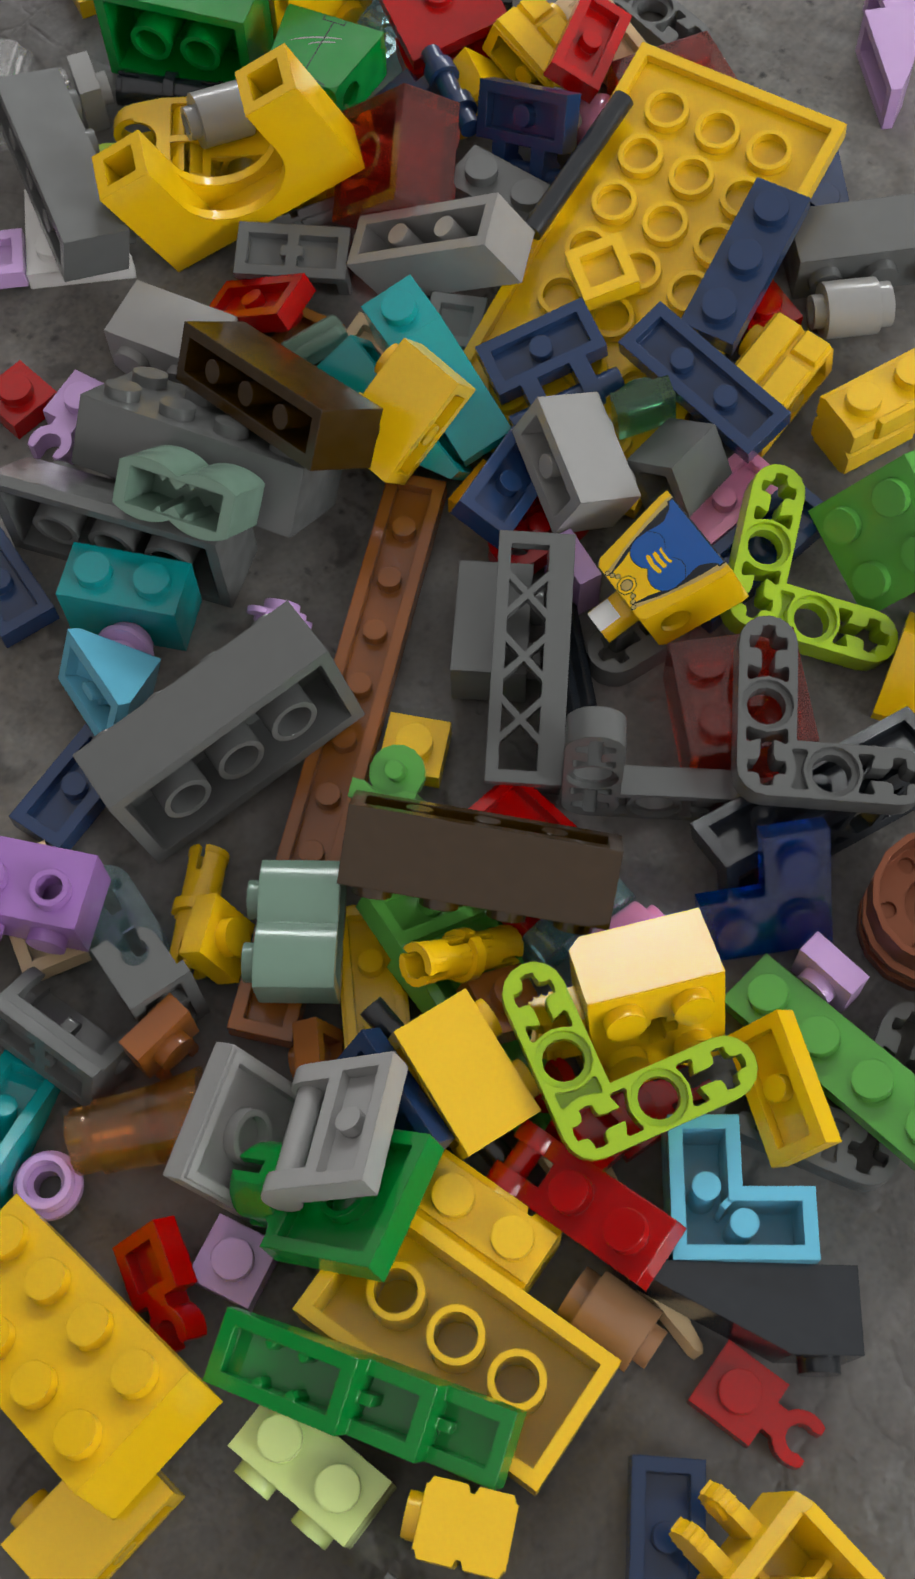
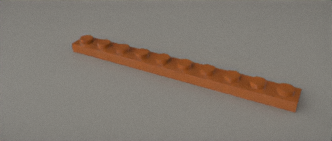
M411 475L405 485L385 484L334 658L335 664L365 715L305 758L276 860L340 861L348 806L351 798L348 797L352 777L363 779L366 782L369 780L370 764L376 755L447 497L446 481ZM241 976L227 1024V1030L232 1036L290 1048L293 1046L292 1022L303 1019L307 1003H259L252 989V983H243Z

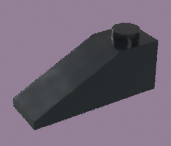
M666 1260L646 1291L629 1280L630 1287L772 1363L796 1364L797 1376H840L841 1365L865 1356L858 1265Z

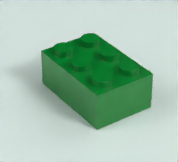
M93 0L111 72L118 74L119 70H126V72L165 76L166 71L179 72L180 78L229 82L236 80L235 72L271 51L275 41L269 0Z

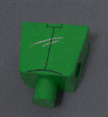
M289 3L271 50L285 43L349 120L387 75L384 32Z

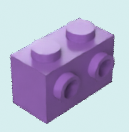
M0 836V941L3 935L26 939L25 942L30 947L55 955L64 954L66 948L89 952L111 882V878L99 856Z

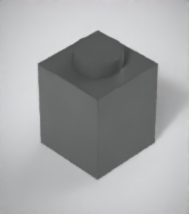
M668 418L627 459L628 465L635 475L636 483L641 493L640 498L645 509H648L661 494L668 491L689 517L732 474L716 425L711 423Z

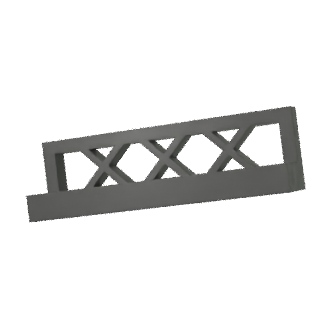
M500 530L484 784L534 787L541 794L559 795L563 778L576 534ZM511 548L548 550L546 574L529 589L510 569ZM510 584L520 596L508 606ZM545 588V604L543 606L535 596ZM527 603L544 622L543 636L524 651L507 633L506 629L507 620ZM506 645L517 658L504 669ZM542 649L540 669L531 658ZM524 665L540 683L539 699L520 714L503 695V682ZM503 708L512 718L513 722L500 732L501 711ZM538 712L536 732L527 721ZM520 727L536 745L535 771L498 769L499 745Z

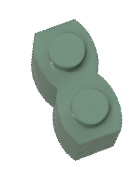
M160 445L119 458L112 502L120 510L139 520L148 522L170 520L175 527L191 537L205 541H222L257 525L265 483L255 473L244 467L230 463L208 465L200 456L188 449L174 445Z
M262 860L259 880H249L246 898L247 916L249 920H257L254 942H244L242 947L241 976L243 983H252V989L259 1003H340L343 939L347 905V885L337 884L340 861Z

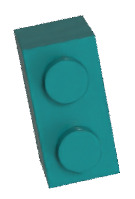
M73 542L56 591L57 599L71 629L81 628L98 635L107 626L119 622H131L147 631L153 641V645L187 651L202 603L192 563Z

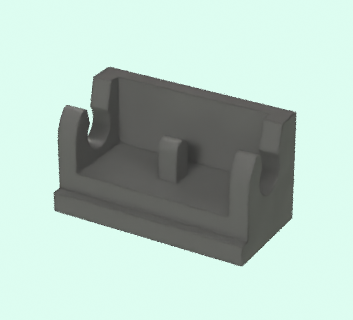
M239 221L233 269L234 277L240 280L305 273L311 283L337 284L340 295H352V284L350 281V271L352 270L346 266L353 243L351 228Z
M143 926L137 928L141 943L149 949L148 957L139 965L132 966L126 964L122 953L108 940H105L91 950L137 1023L169 993L189 1010L195 1022L211 1012L185 962L182 960L176 963L160 938L151 929Z
M31 967L0 993V1045L92 1113L137 1067L119 1043L126 1034L117 1040L52 994L50 987L42 982L45 974L36 967Z

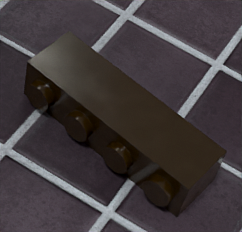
M184 322L176 373L178 381L309 471L371 467L375 444L380 431L382 407L246 322Z
M356 790L348 806L337 884L352 886V892L355 895L367 899L387 900L392 898V893L417 897L419 898L420 905L432 910L451 912L458 910L459 905L486 909V916L501 922L522 923L527 916L553 921L552 926L566 933L587 935L592 933L593 928L603 930L610 928L624 848L622 835Z

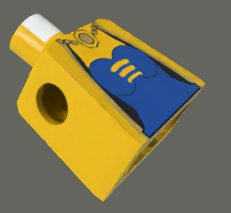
M665 491L600 557L598 567L617 591L587 614L609 643L640 620L658 645H663L743 602L749 595L730 566L671 494Z

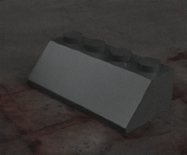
M27 457L0 467V516L14 546L65 561L68 560L73 542L192 563L202 600L233 608L258 550L253 527L222 541L200 540L185 534L175 527L170 520L148 522L134 518L120 510L112 502L116 481L114 477L107 476L105 478L83 472L65 461L55 460L51 463L33 457Z

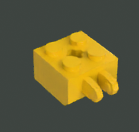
M699 907L579 936L569 949L572 986L567 987L606 1075L610 1076L614 1081L708 1039L725 1036V969ZM553 991L548 992L546 996L540 994V997H533L534 1000L528 1002V1005L534 1009L540 1022L539 1029L532 1030L531 1042H536L539 1037L551 1029L570 1027L565 1015H561L553 1023L545 1009V1000ZM559 1041L552 1043L546 1048L542 1059H546L547 1062L552 1059L556 1061L558 1057L566 1059L582 1055V1053L570 1042ZM719 1051L711 1052V1055L714 1057L720 1055Z
M710 1479L699 1492L698 1499L706 1511L729 1534L724 1543L719 1548L700 1526L681 1516L668 1534L672 1539L671 1541L676 1544L677 1548L683 1552L684 1556L700 1572L696 1579H886L819 1506L798 1491L763 1492L748 1510L729 1489Z

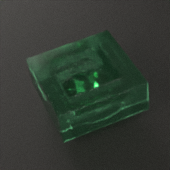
M668 375L653 380L648 377L637 378L623 385L619 391L610 393L612 420L619 440L658 428L668 418H676V395Z

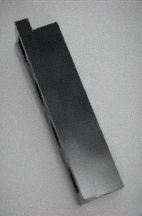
M906 706L843 740L839 744L901 748L915 753V713ZM824 761L813 766V779L821 789L828 792H840L846 788V774L836 763ZM862 765L863 777H864V773H865L867 767H866L865 765ZM891 768L883 779L862 778L859 793L864 794V789L871 781H883L891 783L894 794L900 795L910 785V782L900 780L898 770ZM772 779L764 783L763 785H769ZM740 796L690 823L692 840L717 869L719 899L728 911L731 912L914 811L915 806L903 814L860 813L855 816L857 812L758 805L750 803ZM810 838V840L806 844L799 847L803 843V841ZM757 867L752 874L739 880V876Z

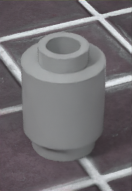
M237 80L187 93V106L180 108L183 127L190 141L198 140L204 150L255 135L256 127L246 118Z
M875 276L819 282L815 294L809 295L807 298L806 314L809 328L811 330L817 329L820 338L823 340L878 334L881 328L891 327L895 319L896 303L893 286L889 280L878 281Z

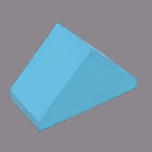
M72 628L67 630L58 680L96 736L99 732L112 727L140 707L154 693L161 658L84 629Z

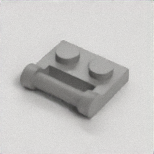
M394 1051L301 1065L296 1069L291 1086V1092L296 1098L275 1171H271L266 1175L261 1192V1200L266 1205L280 1211L295 1212L301 1210L304 1203L378 1195L408 1070V1065Z

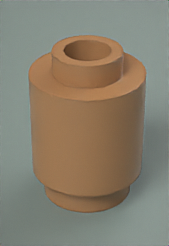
M589 1266L579 1276L556 1313L620 1359L621 1363L618 1369L623 1373L632 1361L644 1369L668 1333L656 1324L664 1312L662 1309L610 1272L606 1271L601 1276Z

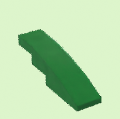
M227 1306L202 1380L329 1435H348L412 1463L425 1461L491 1490L504 1488L527 1414L525 1410L442 1378L234 1306Z

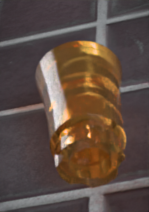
M197 1066L163 1081L128 1092L93 1099L90 1105L69 1109L68 1115L64 1116V1139L68 1148L70 1163L75 1173L79 1176L103 1171L105 1174H112L140 1167L167 1164L203 1076V1068Z

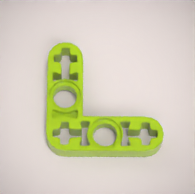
M779 464L765 466L754 476L744 492L728 563L747 594L752 588L753 581H763L756 589L754 606L761 609V611L754 618L746 616V605L739 603L720 614L723 624L731 632L740 635L746 624L756 617L770 615L781 618L796 633L799 654L853 670L868 671L876 668L896 650L898 632L895 624L887 615L878 610L787 584L805 501V486L802 478L793 469ZM769 485L778 487V497L783 499L782 503L774 511L772 520L762 519L769 511L771 494L765 491ZM758 536L770 540L777 551L775 563L761 564L755 561L748 550L749 538ZM809 609L820 617L823 624V632L820 637H806L798 631L794 623L796 610ZM863 629L869 631V640L878 644L870 652L864 651L863 640L855 637ZM837 632L845 634L835 644L833 643ZM759 637L758 642L770 645L769 638Z
M533 961L521 964L513 969L504 981L502 992L504 1012L562 1143L569 1153L580 1160L594 1162L606 1159L732 1103L749 1092L756 1081L758 1066L752 1050L738 1038L723 1035L708 1039L610 1083L565 982L557 970L545 963ZM532 978L537 987L548 984L553 993L546 998L545 1009L551 1022L553 1023L561 1015H565L570 1027L551 1029L539 1037L536 1042H531L526 1030L539 1029L540 1022L530 1005L519 1008L514 1001L515 998L522 994L521 981ZM559 1041L570 1042L575 1045L582 1053L584 1061L580 1075L566 1082L557 1081L548 1076L542 1063L543 1053L546 1048L552 1043ZM719 1051L724 1060L736 1057L740 1063L741 1070L732 1076L735 1088L727 1089L722 1080H716L704 1085L696 1091L705 1100V1103L695 1107L693 1105L690 1084L676 1066L687 1063L689 1076L692 1077L705 1071L713 1064L711 1052ZM659 1078L672 1084L678 1096L677 1109L672 1116L659 1120L644 1114L639 1107L638 1091L645 1081ZM622 1091L624 1093L627 1114L634 1124L639 1127L640 1132L632 1136L627 1135L626 1121L610 1127L603 1133L606 1143L603 1147L595 1148L590 1139L577 1141L573 1134V1129L582 1122L579 1111L590 1108L595 1117H602L617 1110L619 1106L610 1095Z

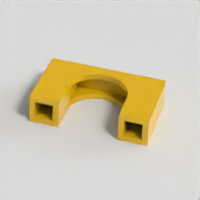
M285 43L235 72L245 116L270 143L265 154L251 166L224 176L206 177L194 175L176 167L139 130L134 131L92 156L100 201L178 272L236 241L239 221L268 223L365 169L354 126Z

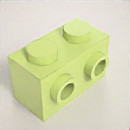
M259 1405L228 1444V1447L243 1459L234 1472L266 1500H269L278 1489L293 1502L299 1510L290 1521L323 1550H326L334 1539L343 1547L351 1549L397 1488L387 1477L339 1436L329 1435Z

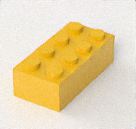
M16 1193L0 1209V1408L75 1495L114 1521L223 1401L63 1236Z
M415 1214L385 1282L320 1270L292 1308L299 1319L319 1335L404 1364L527 1411L507 1476L534 1496L537 1495L621 1363V1360L418 1214Z

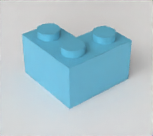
M667 1114L666 1118H669L673 1114ZM705 1114L661 1134L664 1212L687 1228L667 1260L818 1264L821 1260L816 1186H743L739 1114Z

